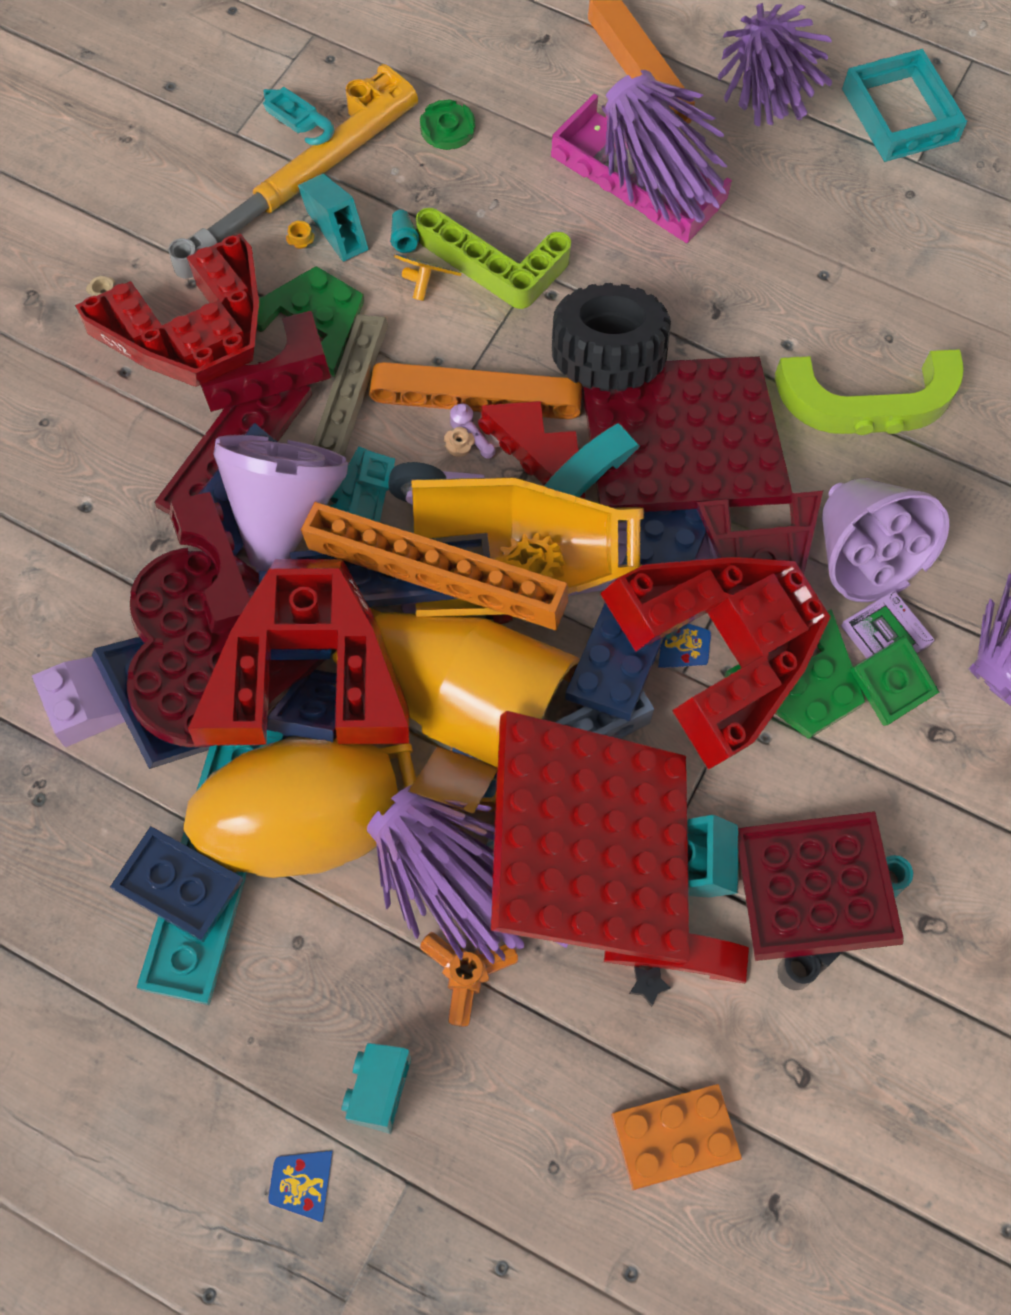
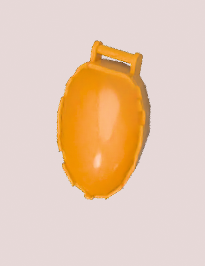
M294 735L245 752L212 773L190 798L187 804L183 831L198 853L232 872L240 871L253 873L256 876L277 878L318 874L340 867L344 863L365 856L377 846L376 841L367 832L368 824L377 811L382 815L386 813L395 803L392 797L398 793L390 759H398L404 788L412 785L416 780L410 755L413 753L412 744H401L379 749L372 744H338L337 738L334 742Z

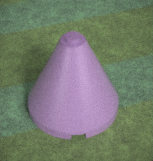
M227 435L216 439L214 457L249 562L252 566L256 567L257 572L268 571L275 559L290 558V552H294L304 538L301 528L314 502L326 505L346 477L348 462H346L344 456L322 447L287 440V444L268 441V437Z

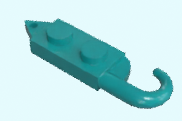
M282 87L280 90H263L265 98L263 105L266 112L296 133L307 132L316 126L324 130L316 138L306 137V143L320 145L332 138L334 134L333 123L320 114L314 106L285 87Z

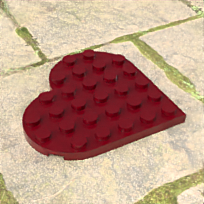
M188 547L172 550L158 556L149 562L134 580L130 591V616L134 629L144 644L137 651L129 666L127 693L129 704L135 717L154 736L179 746L209 747L214 745H194L188 727L232 628L212 634L201 602L204 590L211 586L218 577L217 569L212 559L205 552L188 551ZM234 556L235 560L241 561L244 567L246 579L243 582L246 590H251L254 593L259 585V574L245 562ZM331 649V655L334 652H336L337 649ZM327 659L270 660L268 711L284 697L293 684L310 675Z

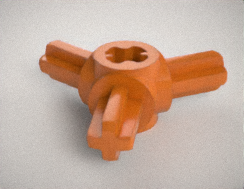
M430 932L421 942L420 949L444 968L442 974L449 979L447 988L452 990L448 1017L449 1024L458 1027H466L470 1024L474 994L480 993L481 984L489 981V974L518 962L515 948L511 949L506 944L499 947L505 954V961L495 951L490 950L495 957V963L492 964L478 950L467 952L461 947L460 949L463 952L461 961L452 946L436 933ZM467 964L468 969L471 967L475 968L472 971L471 979H464V974L461 977L458 976L460 966Z

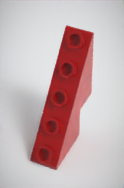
M540 401L482 405L481 418L478 420L481 430L487 435L491 434L499 441L502 450L508 455L512 454L520 462L523 470L529 475H534L542 483V486L579 451L576 431L544 432ZM583 493L580 496V498L585 499V493Z

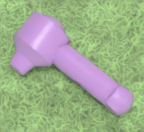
M466 404L455 405L450 411V424L452 428H466L468 433L473 434L474 444L480 450L481 456L486 459L492 458L496 453V449L473 423L471 407Z

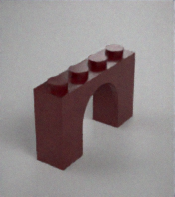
M312 311L282 318L287 343L276 357L260 364L243 365L202 384L201 388L210 411L213 412L330 379L331 375Z

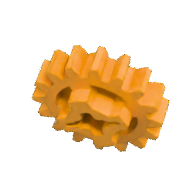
M536 533L533 539H529L527 534H523L522 541L517 542L514 538L511 539L512 546L510 548L503 546L500 548L503 556L494 557L495 560L554 579L555 576L559 577L564 574L561 566L565 565V560L559 545L553 543L550 536L542 540L540 533Z

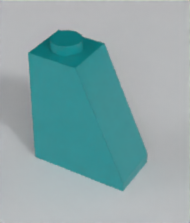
M324 173L298 185L307 213L343 262L369 250L354 199L349 193Z

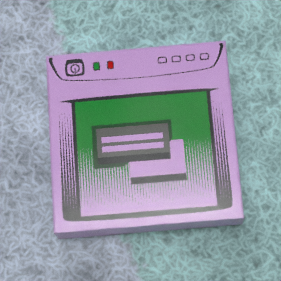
M894 590L846 619L841 625L866 658L905 635L917 654L935 641Z

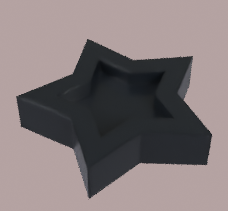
M634 967L636 983L629 994L643 996L652 1007L657 995L670 990L671 987L661 979L660 968L654 967L647 971Z

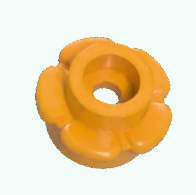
M294 221L288 226L286 241L290 246L294 245L297 249H303L313 243L315 235L307 222Z

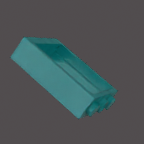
M923 49L905 52L893 57L882 58L878 61L848 68L842 90L884 162L959 142L968 121ZM911 77L937 120L892 133L867 89Z

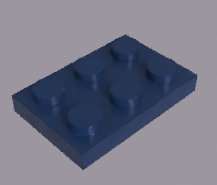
M314 670L310 675L293 684L269 714L267 730L279 732L286 736L295 735L334 742L337 738L335 727L337 673Z
M150 826L110 888L204 943L243 882V879L227 868Z

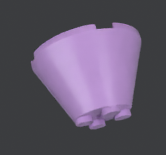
M859 478L845 484H835L829 491V498L822 512L831 582L845 598L856 602L877 601L893 590L899 593L910 586L909 579L915 576L922 568L926 572L936 561L949 533L947 510L936 497L925 492L875 481L870 478Z

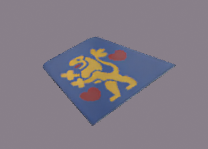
M688 623L679 628L671 639L664 637L660 646L658 668L707 665L711 639L710 631Z
M333 1151L276 1157L269 1190V1203L323 1223Z

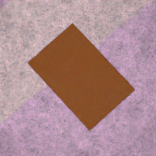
M437 746L408 792L474 814L497 772V767ZM445 800H456L467 803V805L461 808Z

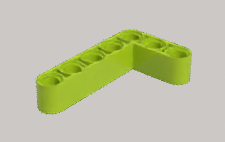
M423 208L416 215V230L419 234V243L423 247L517 309L529 307L569 265L571 239L563 232L556 231L547 235L519 264L435 208Z

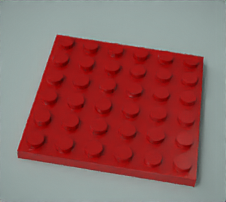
M508 710L500 714L491 931L679 964L688 962L689 903L686 755Z

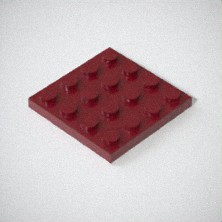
M875 811L738 828V853L755 961L903 945L904 936Z

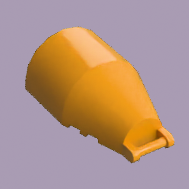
M516 477L411 480L414 534L426 538H439L487 533L491 559L503 556L500 548L502 546L510 548L512 546L510 540L513 538L517 542L522 541L523 534H527L529 539H533L536 533H540L542 540L550 536L553 543L559 545L565 560V565L561 566L564 572L563 576H555V579L567 583L568 594L576 591L580 592L616 579L642 566L640 565V519H644V508H613ZM618 520H627V565H618ZM462 599L416 603V617L504 614Z
M370 608L378 624L408 706L409 716L422 726V731L430 738L497 768L500 714L508 710L543 719L562 679L568 682L571 681L580 661V658L486 618L460 616L416 617L415 613L379 612ZM336 651V652L334 653V655H333V660L335 661L336 664H337V651Z

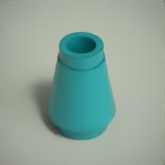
M397 210L392 214L390 242L400 253L412 252L416 249L419 242V234L408 212L405 210Z

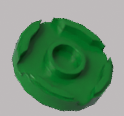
M450 99L438 100L429 104L425 108V112L420 116L421 135L428 144L435 148L443 150L460 148L473 138L475 132L474 114L468 106L464 104L463 106L458 105L457 101Z

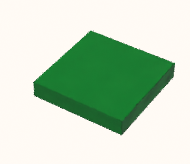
M906 635L850 668L851 673L883 726L891 724L940 693Z

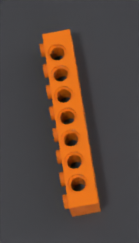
M314 502L301 528L307 547L310 550L337 559H343V561L553 630H557L568 604V586L566 582L321 503Z

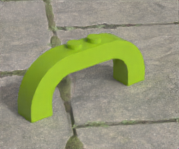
M960 349L930 351L921 368L925 389L909 394L839 396L832 394L817 382L813 372L811 356L780 358L775 372V381L779 396L786 408L798 420L814 429L834 434L856 433L858 435H867L875 432L895 434L901 431L916 430L928 426L945 413L961 385L963 361Z

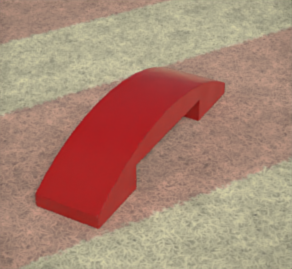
M689 933L688 962L679 964L605 951L603 962L638 968L640 965L710 975L709 979L745 984L749 947L726 940Z

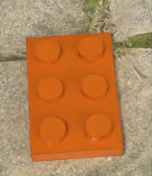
M719 1084L611 1114L632 1191L742 1159Z

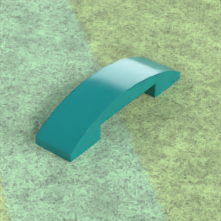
M618 423L598 435L575 453L544 486L580 497L612 466L617 469L640 446Z
M368 450L363 452L347 512L380 522L386 491L389 490V475L394 468L395 458Z

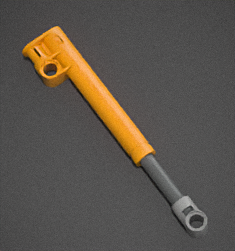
M381 64L377 68V74L370 79H354L350 81L345 89L347 109L351 117L334 129L332 138L323 144L310 146L264 182L257 185L253 189L252 197L208 229L202 228L188 239L180 238L174 240L169 245L168 250L175 274L180 278H192L193 274L187 256L194 254L201 248L213 246L222 242L226 237L234 235L264 211L271 214L280 205H283L300 192L299 184L330 170L417 105L418 95L413 86L386 64Z

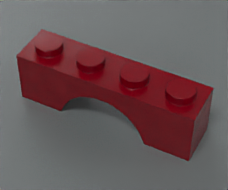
M210 492L173 500L170 505L169 517L179 544L193 546L202 550L212 559L217 569L218 577L211 586L204 590L201 602L210 630L213 634L233 628L253 592L246 590L243 582L246 579L244 567L241 561L235 560L232 552L235 549L232 535L229 531H224L221 523L224 521L222 508L219 502L214 503Z

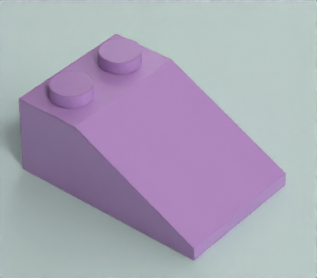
M93 657L63 662L32 675L53 731L65 748L125 722Z

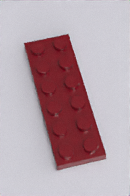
M305 385L224 408L154 501L156 508L169 514L171 501L199 494L218 469L214 457L215 442L218 437L244 435L249 427L256 423L278 442L312 396L311 387Z

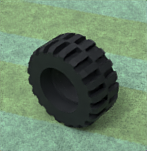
M604 283V285L600 286L591 284L585 289L580 287L574 290L571 295H566L554 311L552 328L553 361L564 375H567L575 383L581 382L583 387L590 389L597 387L600 388V391H609V389L625 391L627 387H633V389L640 387L644 384V381L648 383L653 380L665 367L671 327L670 316L662 302H659L657 297L652 294L647 295L645 290L638 287L633 289L627 284L619 286L613 285V283Z

